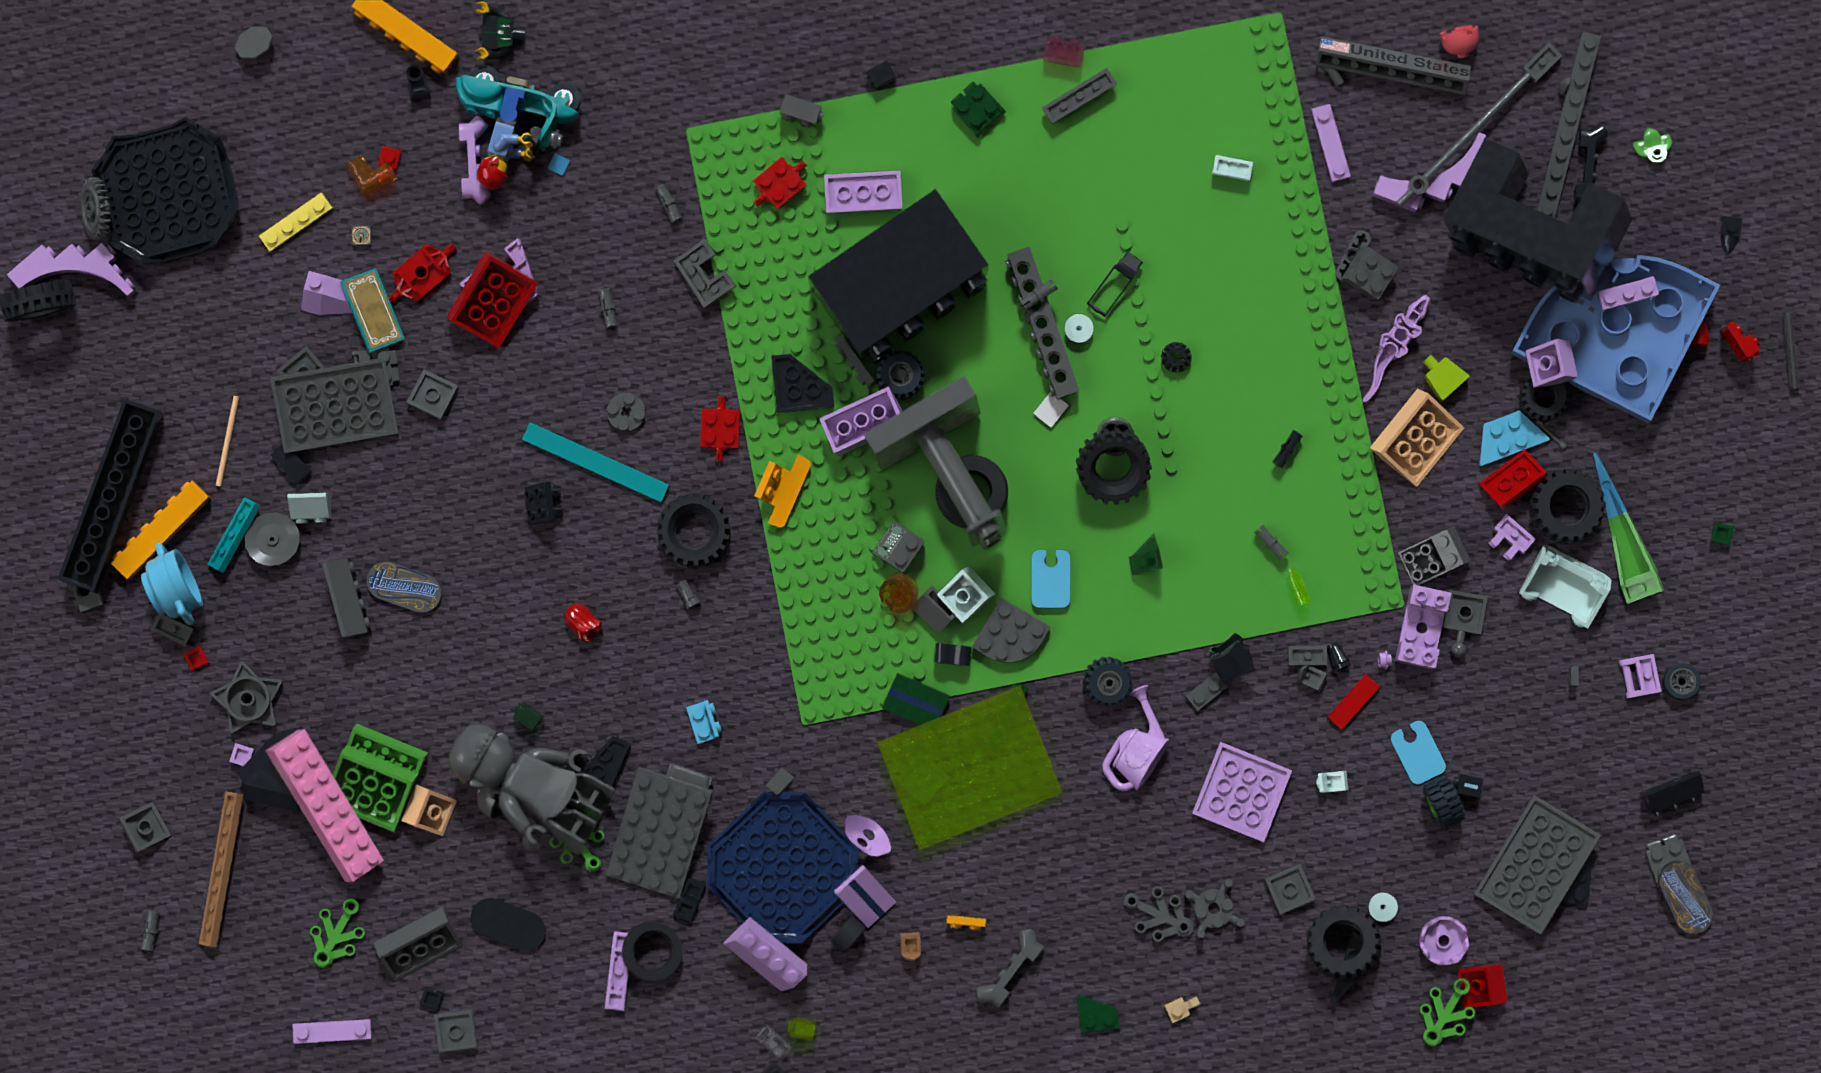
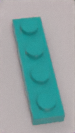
M244 497L207 565L224 573L252 520L256 516L260 505Z

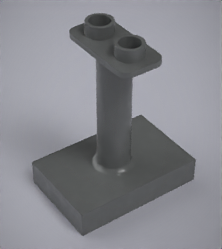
M963 376L866 432L864 437L870 453L881 471L921 449L968 526L966 532L971 546L975 547L981 544L982 548L986 550L1003 540V536L1000 533L1005 529L1002 513L1000 510H991L946 433L981 414L977 396L966 377Z

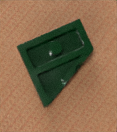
M1077 995L1081 1032L1120 1028L1117 1008L1082 995Z

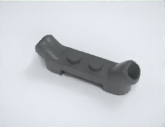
M1035 930L1019 931L1020 953L1018 955L1014 953L1008 961L1011 964L1008 969H1002L996 977L999 979L997 984L978 986L976 989L978 1002H991L997 1008L1002 1004L1009 994L1004 989L1005 985L1026 957L1034 961L1044 945L1037 941Z

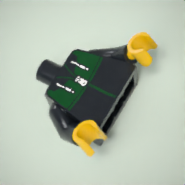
M477 2V4L482 6V10L477 9L475 12L477 14H485H482V47L475 50V52L481 53V56L477 57L476 60L481 61L484 58L499 60L509 54L511 49H514V40H525V29H514V21L508 14L498 8L487 5L486 2Z

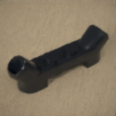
M1596 124L1590 130L1580 129L1578 149L1585 150L1583 182L1574 186L1573 204H1579L1588 184L1596 182L1594 164L1597 165L1598 153H1595L1596 146L1608 137V131L1602 124Z

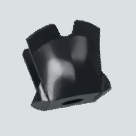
M1236 633L1221 645L1209 648L1210 659L1223 681L1227 684L1232 683L1234 678L1255 671L1249 648H1243L1241 645L1243 638Z

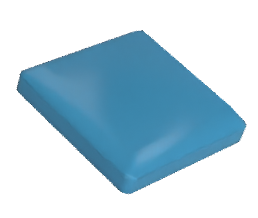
M555 153L548 169L563 176L570 160Z

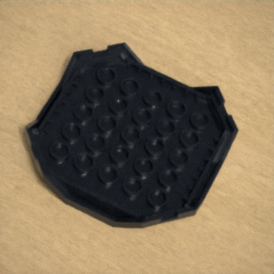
M187 117L172 125L142 133L112 136L105 147L106 150L102 157L97 160L91 170L94 178H99L103 181L101 184H104L105 187L101 188V190H107L106 193H103V197H109L106 201L111 205L109 207L111 214L105 217L111 220L107 222V226L110 227L108 229V244L143 265L179 260L202 254L218 246L239 212L236 185L222 138Z

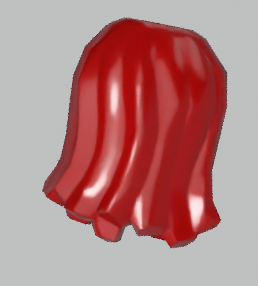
M576 603L570 606L564 614L567 626L583 642H590L595 633L597 635L600 633L603 622L597 619L588 607Z

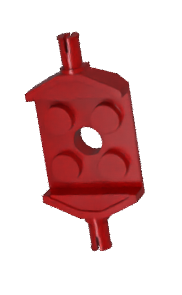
M452 243L444 250H438L425 244L393 272L397 288L388 297L389 301L393 304L401 296H405L419 302L423 296L444 278L451 275L447 258L457 248ZM423 267L427 271L426 275L421 278L417 277V269Z

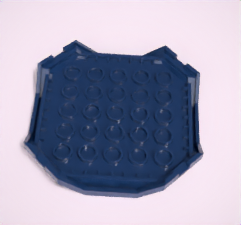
M764 791L738 818L708 844L707 887L742 923L751 917L781 943H802L844 903L834 891L858 870V847L848 839L805 792H780L777 795L774 792Z

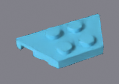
M1520 411L1485 423L1482 430L1480 467L1550 439Z

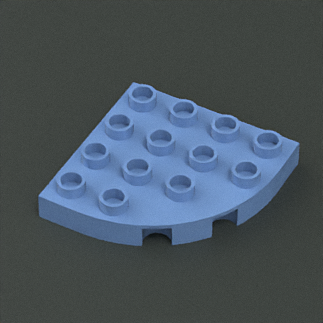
M1637 255L1635 259L1624 258L1614 260L1613 257L1592 300L1590 301L1580 296L1585 301L1583 305L1563 299L1556 293L1558 288L1553 286L1534 309L1511 355L1528 363L1526 350L1555 339L1568 340L1571 344L1578 378L1569 380L1567 383L1649 423L1720 285L1668 260ZM1654 276L1659 292L1658 296L1602 311L1597 294L1598 291ZM1590 306L1595 309L1593 313L1588 310Z

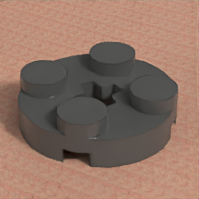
M621 393L610 401L607 406V416L615 428L622 431H632L642 424L645 417V406L638 396L632 393ZM622 408H631L629 417L621 415L623 412Z

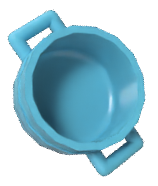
M157 543L155 549L158 556L147 562L145 566L146 572L141 574L145 591L155 610L160 615L166 613L170 618L180 616L188 625H193L194 619L191 612L203 605V599L197 582L184 557L177 549L168 552L161 543Z

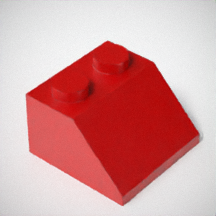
M1502 964L1458 969L1459 979H1466L1470 984L1469 991L1461 995L1463 1008L1508 1002ZM1460 983V989L1464 990L1466 988L1465 983Z

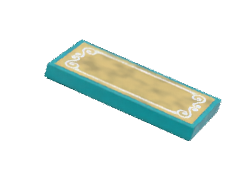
M376 268L340 282L369 353L405 339Z

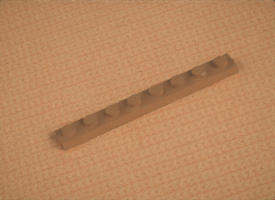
M225 792L199 940L200 945L216 947L219 939V929L222 921L223 906L226 900L225 895L229 882L233 849L236 843V832L239 825L243 794Z

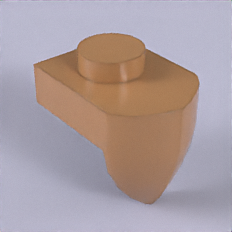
M919 932L900 934L901 955L904 959L913 962L921 956Z

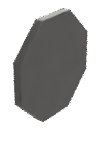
M252 26L240 34L235 49L242 59H257L269 51L273 36L267 27Z

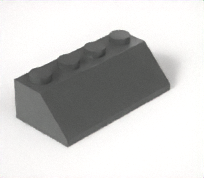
M347 558L322 563L342 637L350 639L368 634L371 624L369 618L364 616L363 610H366L364 600L359 598L358 592L361 591L359 581L354 580L353 573H356L354 563L350 562Z
M441 907L374 942V946L383 965L393 980L396 981L463 946V943L444 908Z

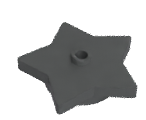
M241 661L231 683L212 691L210 695L227 709L230 733H235L252 722L276 726L272 702L283 681L259 678L244 661ZM248 695H251L253 698L251 703L246 702Z

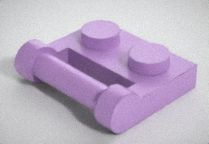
M1654 654L1619 661L1623 669L1627 688L1626 698L1662 692ZM1630 664H1635L1640 687V690L1637 691L1634 689Z

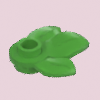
M1648 128L1644 133V141L1634 142L1633 147L1639 156L1648 157L1651 162L1658 164L1666 159L1667 151L1672 145V140L1669 134L1660 136L1656 130ZM1659 151L1661 154L1655 155L1654 152Z

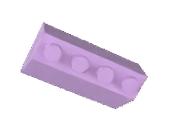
M887 387L819 419L834 454L841 456L867 444L864 434L901 413L902 409L890 387Z
M751 917L724 942L725 946L780 991L794 988L807 975V964Z

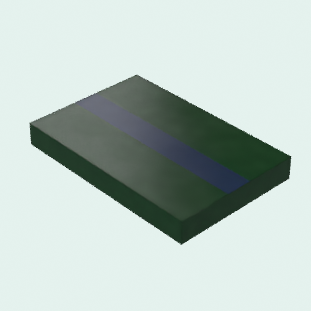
M896 673L882 709L935 731L950 695L905 675Z

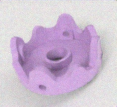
M1442 916L1431 919L1425 924L1420 933V948L1431 962L1440 965L1454 964L1462 959L1468 949L1467 929L1463 924L1451 917ZM1441 935H1446L1449 939V943L1446 946H1441L1438 942Z

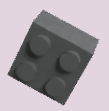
M1365 246L1359 249L1341 279L1370 299L1379 300L1399 267L1369 246Z

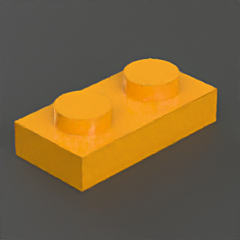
M947 915V923L950 924L951 928H962V925H970L969 929L981 930V927H985L986 919Z

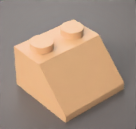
M415 784L401 821L443 836L457 800Z

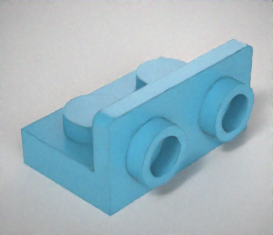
M706 700L686 707L697 744L720 737L719 733L722 730L719 721L715 722L713 715L716 714L713 703L709 704V701Z

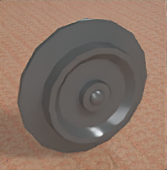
M277 512L265 513L255 518L245 534V547L250 557L257 563L265 566H278L289 561L297 552L300 543V534L295 522L288 516Z

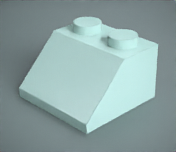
M287 494L290 517L292 520H296L297 524L308 523V520H315V523H326L327 519H331V496L329 494Z
M970 566L962 569L937 594L962 623L980 610L995 595Z

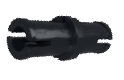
M1292 430L1286 442L1280 446L1281 449L1272 462L1276 466L1283 468L1290 455L1294 454V449L1303 436L1297 431Z

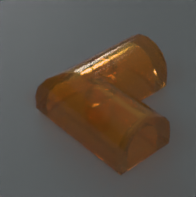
M358 156L346 164L364 198H368L397 179L388 162L373 171L364 156Z

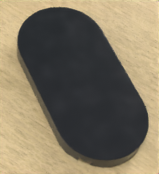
M486 898L479 901L471 912L472 926L479 934L521 950L536 948L543 942L546 935L544 922L539 915L495 898Z

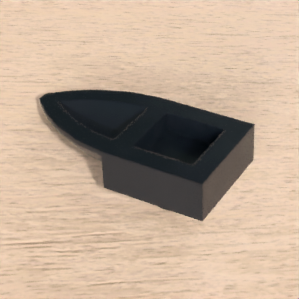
M1722 217L1721 244L1727 255L1735 249L1741 236L1743 218Z

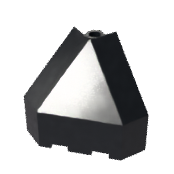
M302 726L274 733L237 772L242 780L245 800L295 812L302 811L266 750L295 731L303 730Z

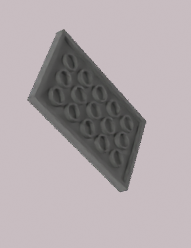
M385 357L270 377L284 453L398 433Z
M639 767L606 875L679 899L713 790Z
M1534 795L1474 894L1537 933L1542 934L1601 835Z

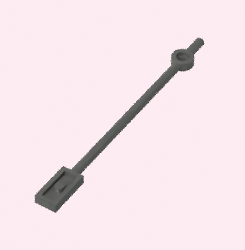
M1548 42L1521 69L1525 74L1423 176L1416 175L1408 182L1409 190L1396 201V205L1401 208L1413 195L1419 196L1426 192L1428 180L1530 79L1535 83L1562 55ZM1418 183L1420 185V189H1416L1414 184Z

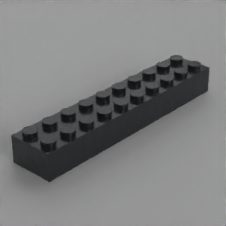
M123 399L57 578L59 581L96 594L99 592L164 414L161 411Z

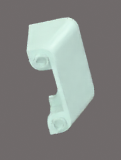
M1543 545L1519 593L1529 601H1532V599L1536 600L1539 597L1572 614L1571 617L1575 625L1589 628L1610 592L1611 579L1604 573L1549 545Z

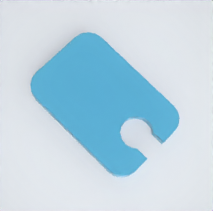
M1046 550L1035 551L1032 555V604L1038 608H1065L1070 603L1069 553L1064 550H1056L1058 562L1056 566L1048 567L1044 562Z
M1415 721L1409 724L1417 735L1414 742H1406L1401 729L1391 735V742L1410 780L1414 784H1421L1443 773L1446 769V764L1426 724L1422 721Z

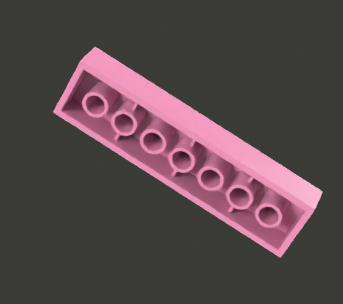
M305 729L295 731L266 750L345 882L355 881L384 861Z

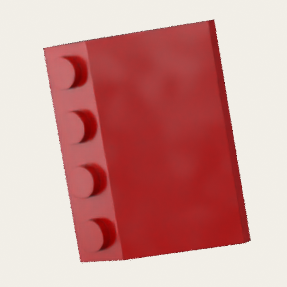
M485 251L448 312L447 317L454 324L500 348L537 287L538 282L502 259Z

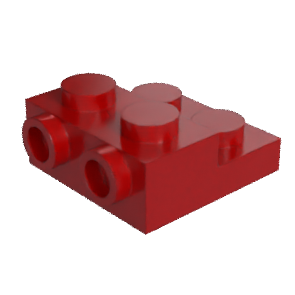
M1731 322L1720 330L1740 362L1743 360L1749 362L1760 355V348L1758 347L1760 343L1755 336L1752 337L1751 334L1743 338V331L1738 324L1735 325L1734 322Z

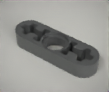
M1360 230L1354 234L1336 269V277L1339 281L1345 282L1341 279L1339 270H1344L1346 265H1350L1352 262L1347 257L1350 251H1355L1356 253L1359 251L1358 248L1351 247L1352 244L1357 245L1359 240L1356 237L1364 235V239L1367 241L1366 243L1363 242L1359 248L1369 245L1370 235L1366 231Z

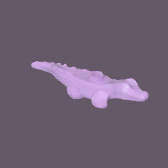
M1427 295L1412 303L1407 310L1406 316L1403 313L1398 314L1395 317L1394 326L1391 331L1381 335L1379 352L1374 363L1373 382L1370 390L1363 398V402L1369 401L1377 391L1387 365L1392 360L1407 354V345L1410 340L1421 334L1422 328L1417 323L1427 313V308L1430 304V298Z

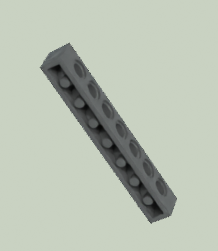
M1030 247L1009 253L1007 255L1008 259L1005 260L1008 270H1012L1014 275L1011 278L1015 289L1018 288L1020 292L1018 296L1019 303L1020 300L1031 294L1024 290L1025 284H1032L1034 289H1039L1043 286ZM1019 266H1026L1028 272L1025 275H1021L1018 273L1017 268ZM1045 297L1043 302H1038L1041 306L1039 310L1034 311L1030 308L1026 311L1027 313L1024 314L1027 325L1031 324L1033 331L1030 334L1033 343L1037 342L1039 349L1036 350L1040 361H1044L1045 367L1042 369L1045 378L1050 379V393L1052 397L1056 396V399L1059 400L1079 393V388L1049 301ZM1040 319L1045 320L1047 326L1043 329L1036 326V322ZM1049 337L1053 340V344L1050 347H1046L1043 345L1042 340ZM1055 355L1059 358V363L1052 365L1049 363L1048 358ZM1056 374H1063L1066 380L1063 383H1058L1055 380Z

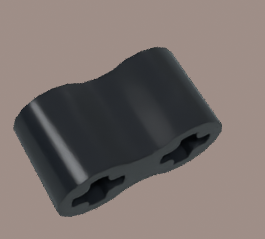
M935 643L933 662L970 666L972 647Z

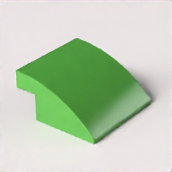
M356 724L352 729L347 746L340 753L333 777L358 818L395 832L428 752Z

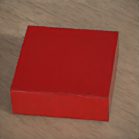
M201 646L183 654L191 671L209 663Z

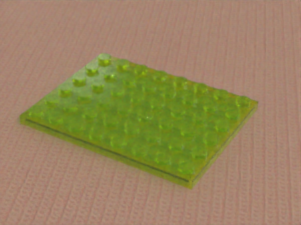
M1020 685L877 742L919 850L1063 793Z

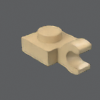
M1197 996L1186 1002L1181 997L1164 1006L1174 1023L1189 1016L1188 1009L1200 1003Z

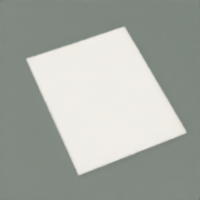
M1049 393L1033 414L1049 427H1052L1069 405L1062 399L1057 400L1056 396L1052 397L1051 393Z

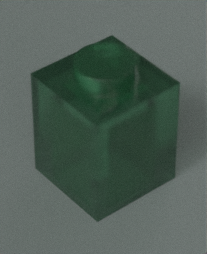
M523 702V704L519 703L513 710V713H515L513 718L531 731H534L544 717L543 714L526 702Z

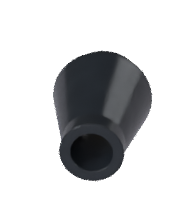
M1338 642L1327 646L1332 666L1337 672L1350 666V659L1341 649Z

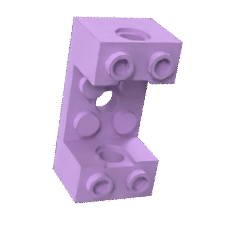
M1418 585L1410 587L1395 662L1431 670L1436 668L1440 650L1437 648L1444 614L1448 612L1450 592ZM1420 622L1425 623L1427 626V631L1423 634L1419 633L1416 629L1417 624Z

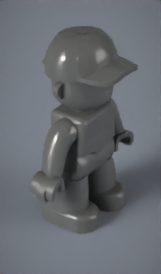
M475 723L466 727L456 738L448 759L450 770L460 779V783L464 785L468 781L471 787L478 789H492L504 783L499 793V806L519 833L525 834L522 842L527 850L538 851V842L531 835H537L542 838L547 829L555 838L567 844L566 847L569 851L579 856L615 793L613 787L588 774L579 773L581 768L577 767L574 762H579L581 765L587 764L590 761L588 753L584 750H575L568 756V753L557 750L533 748L526 753H522L517 762L514 763V751L508 743V737L501 732L496 735V729L482 723ZM566 765L567 770L554 766L564 767ZM569 804L577 808L578 810L582 811L584 815L576 810L571 811L567 809L565 806ZM525 813L536 823L544 825L546 829L537 825L530 826L531 823L526 818Z

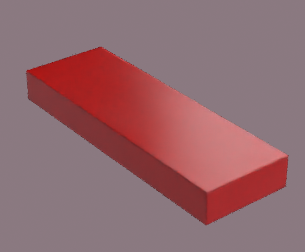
M1365 674L1327 718L1342 730L1380 686Z

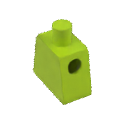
M1432 355L1423 361L1430 370L1424 378L1440 402L1470 377L1446 357L1439 363Z

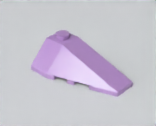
M309 271L303 290L301 310L317 315L352 313L340 284L343 280Z

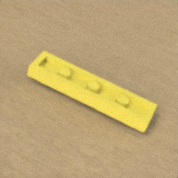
M321 192L259 235V237L271 252L333 208Z

